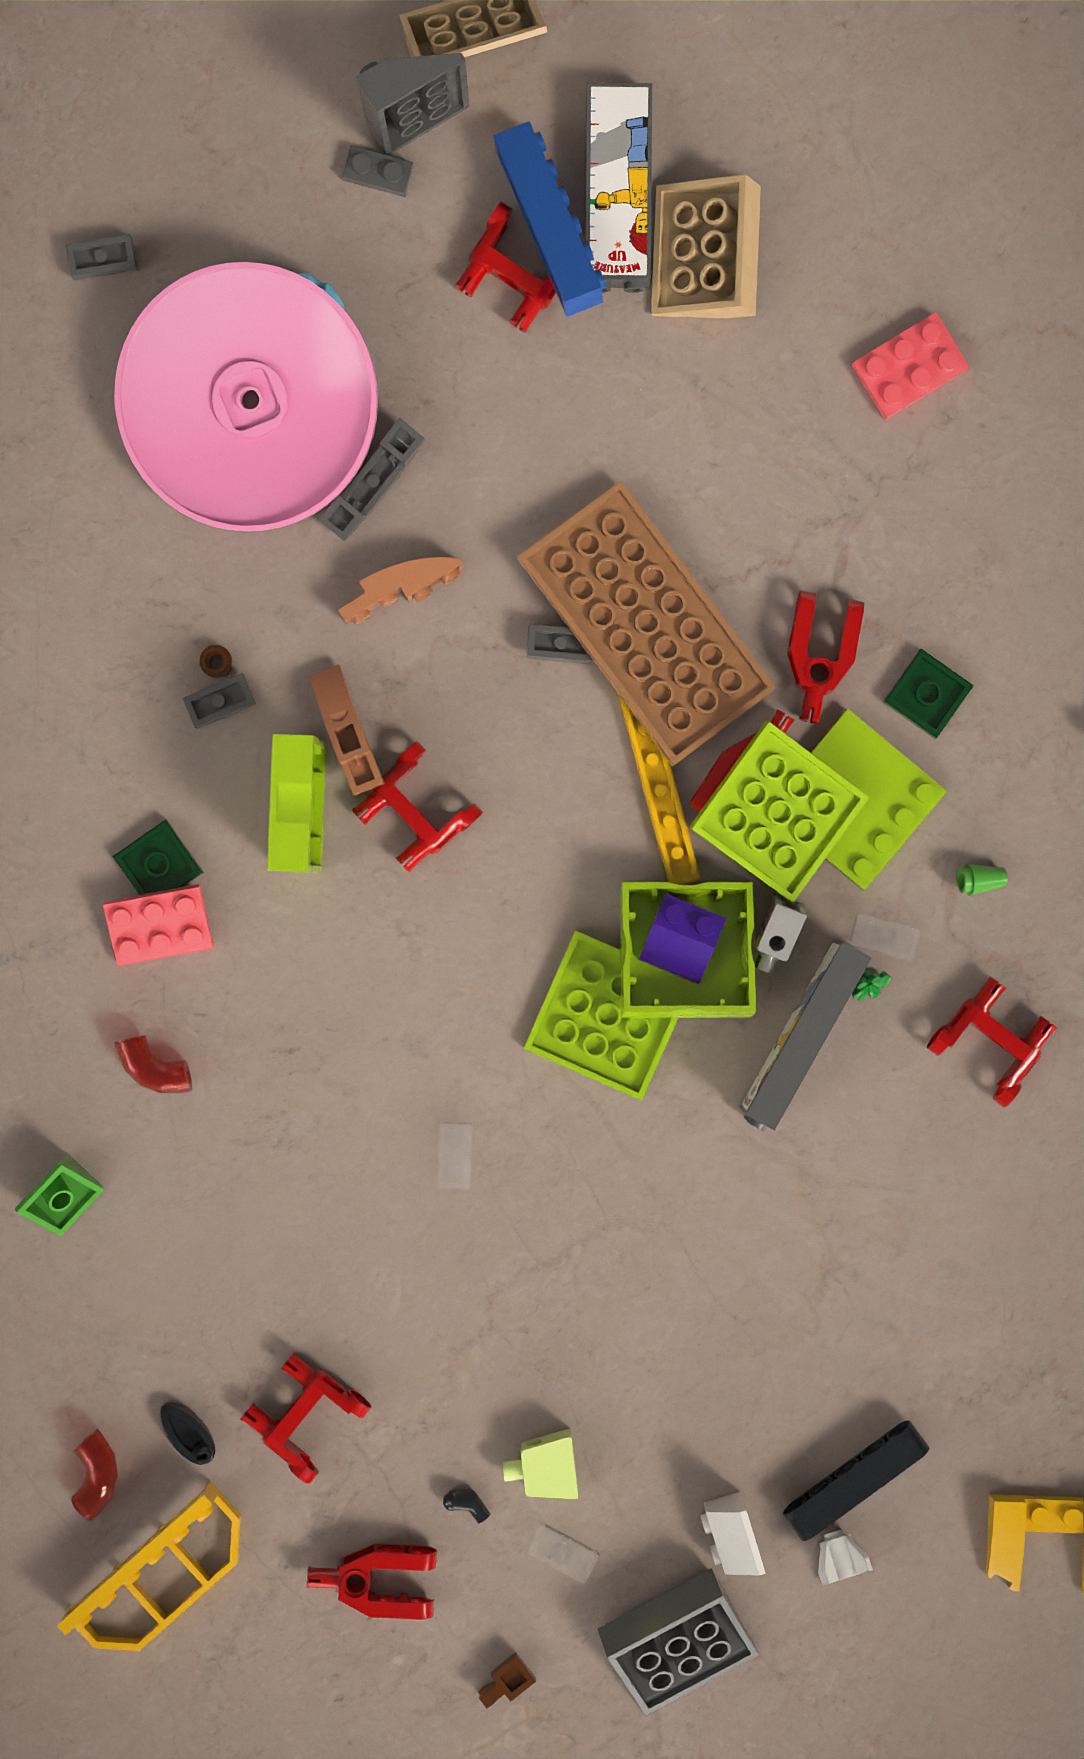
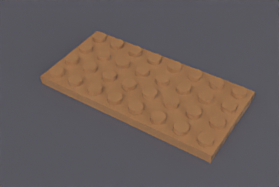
M622 481L618 482L518 555L517 560L672 766L777 689Z

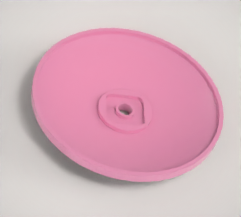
M233 262L209 266L194 271L165 288L147 305L132 326L124 342L115 377L114 398L119 431L127 453L141 477L156 494L179 512L196 521L227 530L265 531L282 528L312 516L340 495L360 469L368 453L377 421L378 390L375 369L369 349L352 318L326 291L310 280L286 269L263 263ZM253 390L259 396V404L254 409H247L243 405L242 398L247 391Z

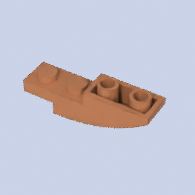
M433 557L406 561L387 567L360 580L359 583L365 593L341 607L338 611L347 625L352 621L357 625L371 616L370 610L378 605L385 608L399 599L397 594L403 591L408 601L415 598L419 602L433 593L431 588L440 582L447 585L461 576L459 571L464 568L460 558Z
M338 664L310 675L309 678L323 721L352 794L355 796L385 784L340 665Z

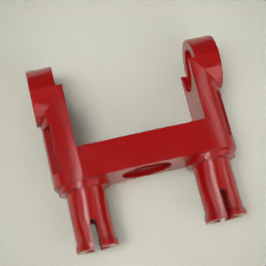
M501 201L490 215L486 224L487 229L469 255L470 258L468 260L470 264L459 281L456 282L455 287L460 292L465 290V295L472 297L486 274L495 276L523 295L524 300L509 322L515 328L519 325V330L526 333L540 309L544 310L549 306L556 295V291L549 275L544 282L494 249L507 230L506 223L513 211L511 207Z
M418 741L403 752L396 760L397 763L382 776L385 784L373 788V791L352 809V812L359 816L368 808L359 818L366 825L386 805L388 807L392 806L417 833L415 835L417 839L399 856L395 857L402 864L412 855V858L403 866L409 873L429 853L432 855L434 853L437 854L460 831L466 830L483 814V811L474 803L465 812L461 810L445 826L437 831L395 786L419 764L417 760L426 752V749Z
M989 976L987 982L973 999H966L946 1026L943 1025L935 1032L927 1044V1049L936 1056H939L948 1046L952 1047L969 1024L973 1025L1016 1059L996 1084L999 1087L993 1095L994 1101L1002 1107H1006L1018 1095L1022 1087L1020 1083L1040 1059V1049L1058 1028L1040 1016L1024 1039H1019L990 1016L989 1009L1003 991L1006 990V987L998 984L997 980Z
M293 1352L283 1364L281 1370L287 1372L303 1385L302 1393L280 1420H273L257 1407L254 1402L245 1411L240 1420L247 1423L263 1436L261 1438L263 1444L285 1460L290 1471L298 1479L310 1484L319 1474V1471L310 1461L311 1457L288 1439L323 1395L328 1397L347 1414L353 1413L359 1418H364L372 1407L357 1391L353 1389L347 1390L322 1369L314 1370Z

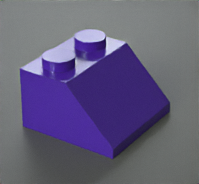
M665 893L639 960L699 984L727 918Z

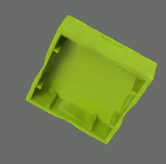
M273 734L267 871L322 872L327 743L319 741L314 735Z
M622 882L620 887L621 1018H751L756 1013L755 964L751 950L754 930L753 882H706L697 885H678L670 882ZM665 893L727 918L699 984L639 960Z

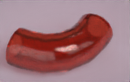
M146 1035L114 1042L116 1052L125 1072L140 1086L160 1094L192 1091L191 1073L185 1059L175 1062H166L158 1059L151 1052Z
M98 1428L73 1450L84 1466L85 1479L79 1490L71 1496V1502L77 1512L88 1521H93L111 1500L118 1478L115 1453Z

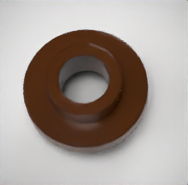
M209 646L200 655V667L210 677H223L232 667V656L222 646ZM220 656L222 664L217 668L212 667V658Z

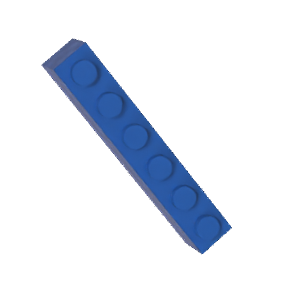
M530 121L493 135L498 158L566 317L603 303L602 289L606 288L600 269L595 271L590 262L594 260L592 250L588 241L582 243L579 233H582L579 220L575 213L570 215L567 206L570 205L564 186L559 188L555 179L558 178V173L553 160H546L543 152L546 151V145L540 131L535 133Z

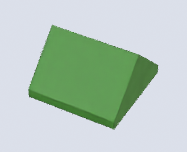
M68 1155L61 1159L15 1207V1211L51 1232L62 1236L105 1189L78 1162Z

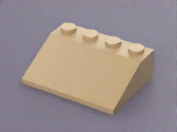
M447 0L399 15L410 57L462 53L464 57L547 33L546 24L535 0Z
M743 174L656 185L651 315L724 319L756 316L761 186L749 176Z

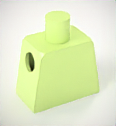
M565 1429L522 1442L521 1459L503 1461L504 1480L524 1479L525 1494L529 1497L578 1499L571 1429Z

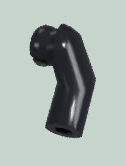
M452 1489L443 1497V1505L447 1510H469L478 1524L485 1521L491 1515L477 1493L471 1489Z

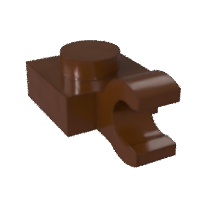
M515 1652L490 1672L494 1681L486 1684L478 1691L480 1694L479 1700L486 1709L492 1706L504 1694L511 1702L534 1684L536 1677L517 1652Z

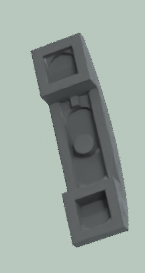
M399 418L380 441V446L342 495L336 497L319 521L345 541L393 486L415 456L425 438Z

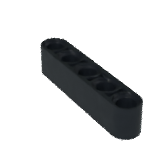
M910 1420L901 1422L792 1501L783 1510L782 1514L802 1541H807L923 1458L930 1448Z

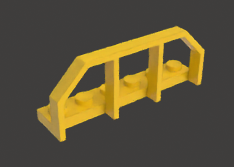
M210 1481L205 1489L165 1525L162 1524L156 1533L122 1563L119 1562L113 1571L74 1606L71 1605L60 1619L57 1627L64 1635L75 1628L93 1648L140 1651L236 1566L239 1559L241 1514L213 1482ZM215 1502L232 1521L230 1559L210 1576L184 1548L180 1541L189 1533L190 1529L188 1526L197 1519L199 1522H202L213 1512L215 1508L212 1505ZM166 1545L201 1583L198 1588L168 1614L161 1609L136 1581L142 1574L139 1569L147 1562L151 1566L154 1565L166 1553L163 1549ZM123 1584L158 1622L141 1638L99 1636L88 1623L93 1618L90 1613L98 1606L101 1609L107 1607L116 1598L117 1594L115 1591Z

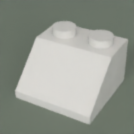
M741 1492L704 1502L706 1513L700 1516L705 1533H712L715 1544L710 1546L715 1565L722 1564L726 1575L766 1574Z

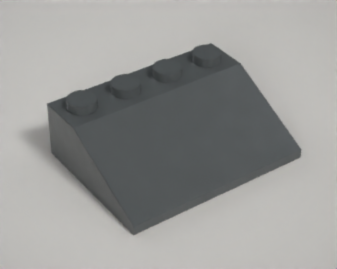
M462 53L384 59L379 63L371 62L361 69L360 74L356 76L366 123L383 152L388 156L469 107L466 62Z
M712 1568L598 1628L608 1660L645 1715L759 1656L753 1641Z

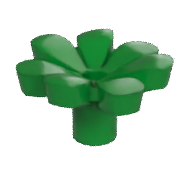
M866 967L852 992L853 999L862 1001L868 994H870L872 999L878 997L881 994L878 988H884L889 985L890 975L885 971L880 974L877 972L871 974Z

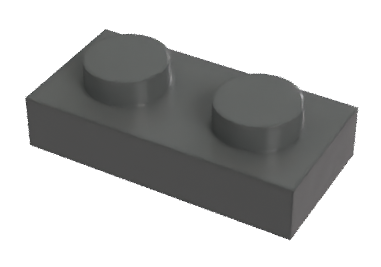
M350 145L342 178L346 182L406 197L414 164L407 160Z
M130 234L66 245L70 273L73 280L138 270L133 239Z
M529 624L527 659L591 664L592 658L568 627Z
M243 673L182 698L196 729L256 704Z

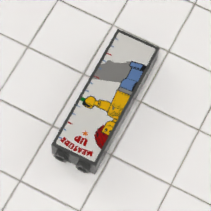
M587 83L585 242L588 241L593 253L594 260L590 262L594 271L600 269L606 288L602 289V293L611 291V288H624L625 292L639 293L643 291V288H649L652 83Z
M833 940L740 1105V1109L745 1113L744 1119L749 1124L761 1131H764L766 1127L775 1131L872 957L843 941Z

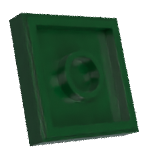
M919 649L883 700V703L925 733L937 739L974 685L923 649Z
M167 819L113 855V858L139 895L184 887L204 873Z

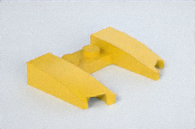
M989 1494L986 1575L989 1578H992L994 1574L1010 1581L1008 1584L1009 1589L1019 1592L1025 1531L1084 1533V1497ZM1083 1541V1566H1082V1593H1083V1594H1084V1541Z

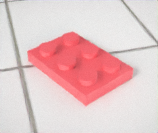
M937 312L852 363L853 369L884 420L970 368Z
M200 884L104 901L103 903L117 966L207 950L214 947Z

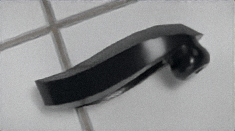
M169 1402L163 1404L160 1408V1419L162 1428L171 1445L190 1462L198 1465L211 1462L215 1455V1444L204 1422L194 1413L180 1405Z

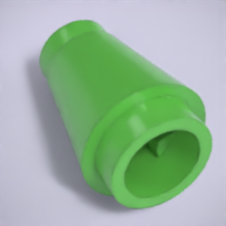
M966 864L964 867L958 868L956 873V883L959 892L966 893L968 896L1005 887L1008 880L1004 867Z

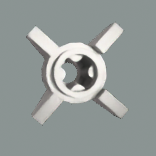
M841 1529L823 1535L825 1542L819 1543L821 1549L818 1568L822 1585L831 1584L873 1570L869 1557L852 1539L851 1534L844 1536Z

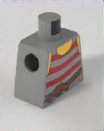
M773 893L755 939L756 950L760 951L755 962L757 969L773 973L778 959L788 960L807 918L803 904L795 901L792 903L785 897ZM773 936L782 937L777 942H773L770 940Z

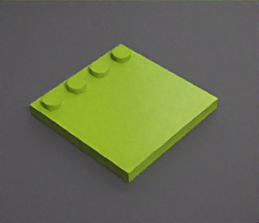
M846 709L810 753L869 797L825 858L861 890L865 891L941 800L947 790L852 711Z
M765 721L689 828L787 900L794 903L869 797L773 724Z
M575 930L524 1049L642 1101L678 1018H621L620 949Z

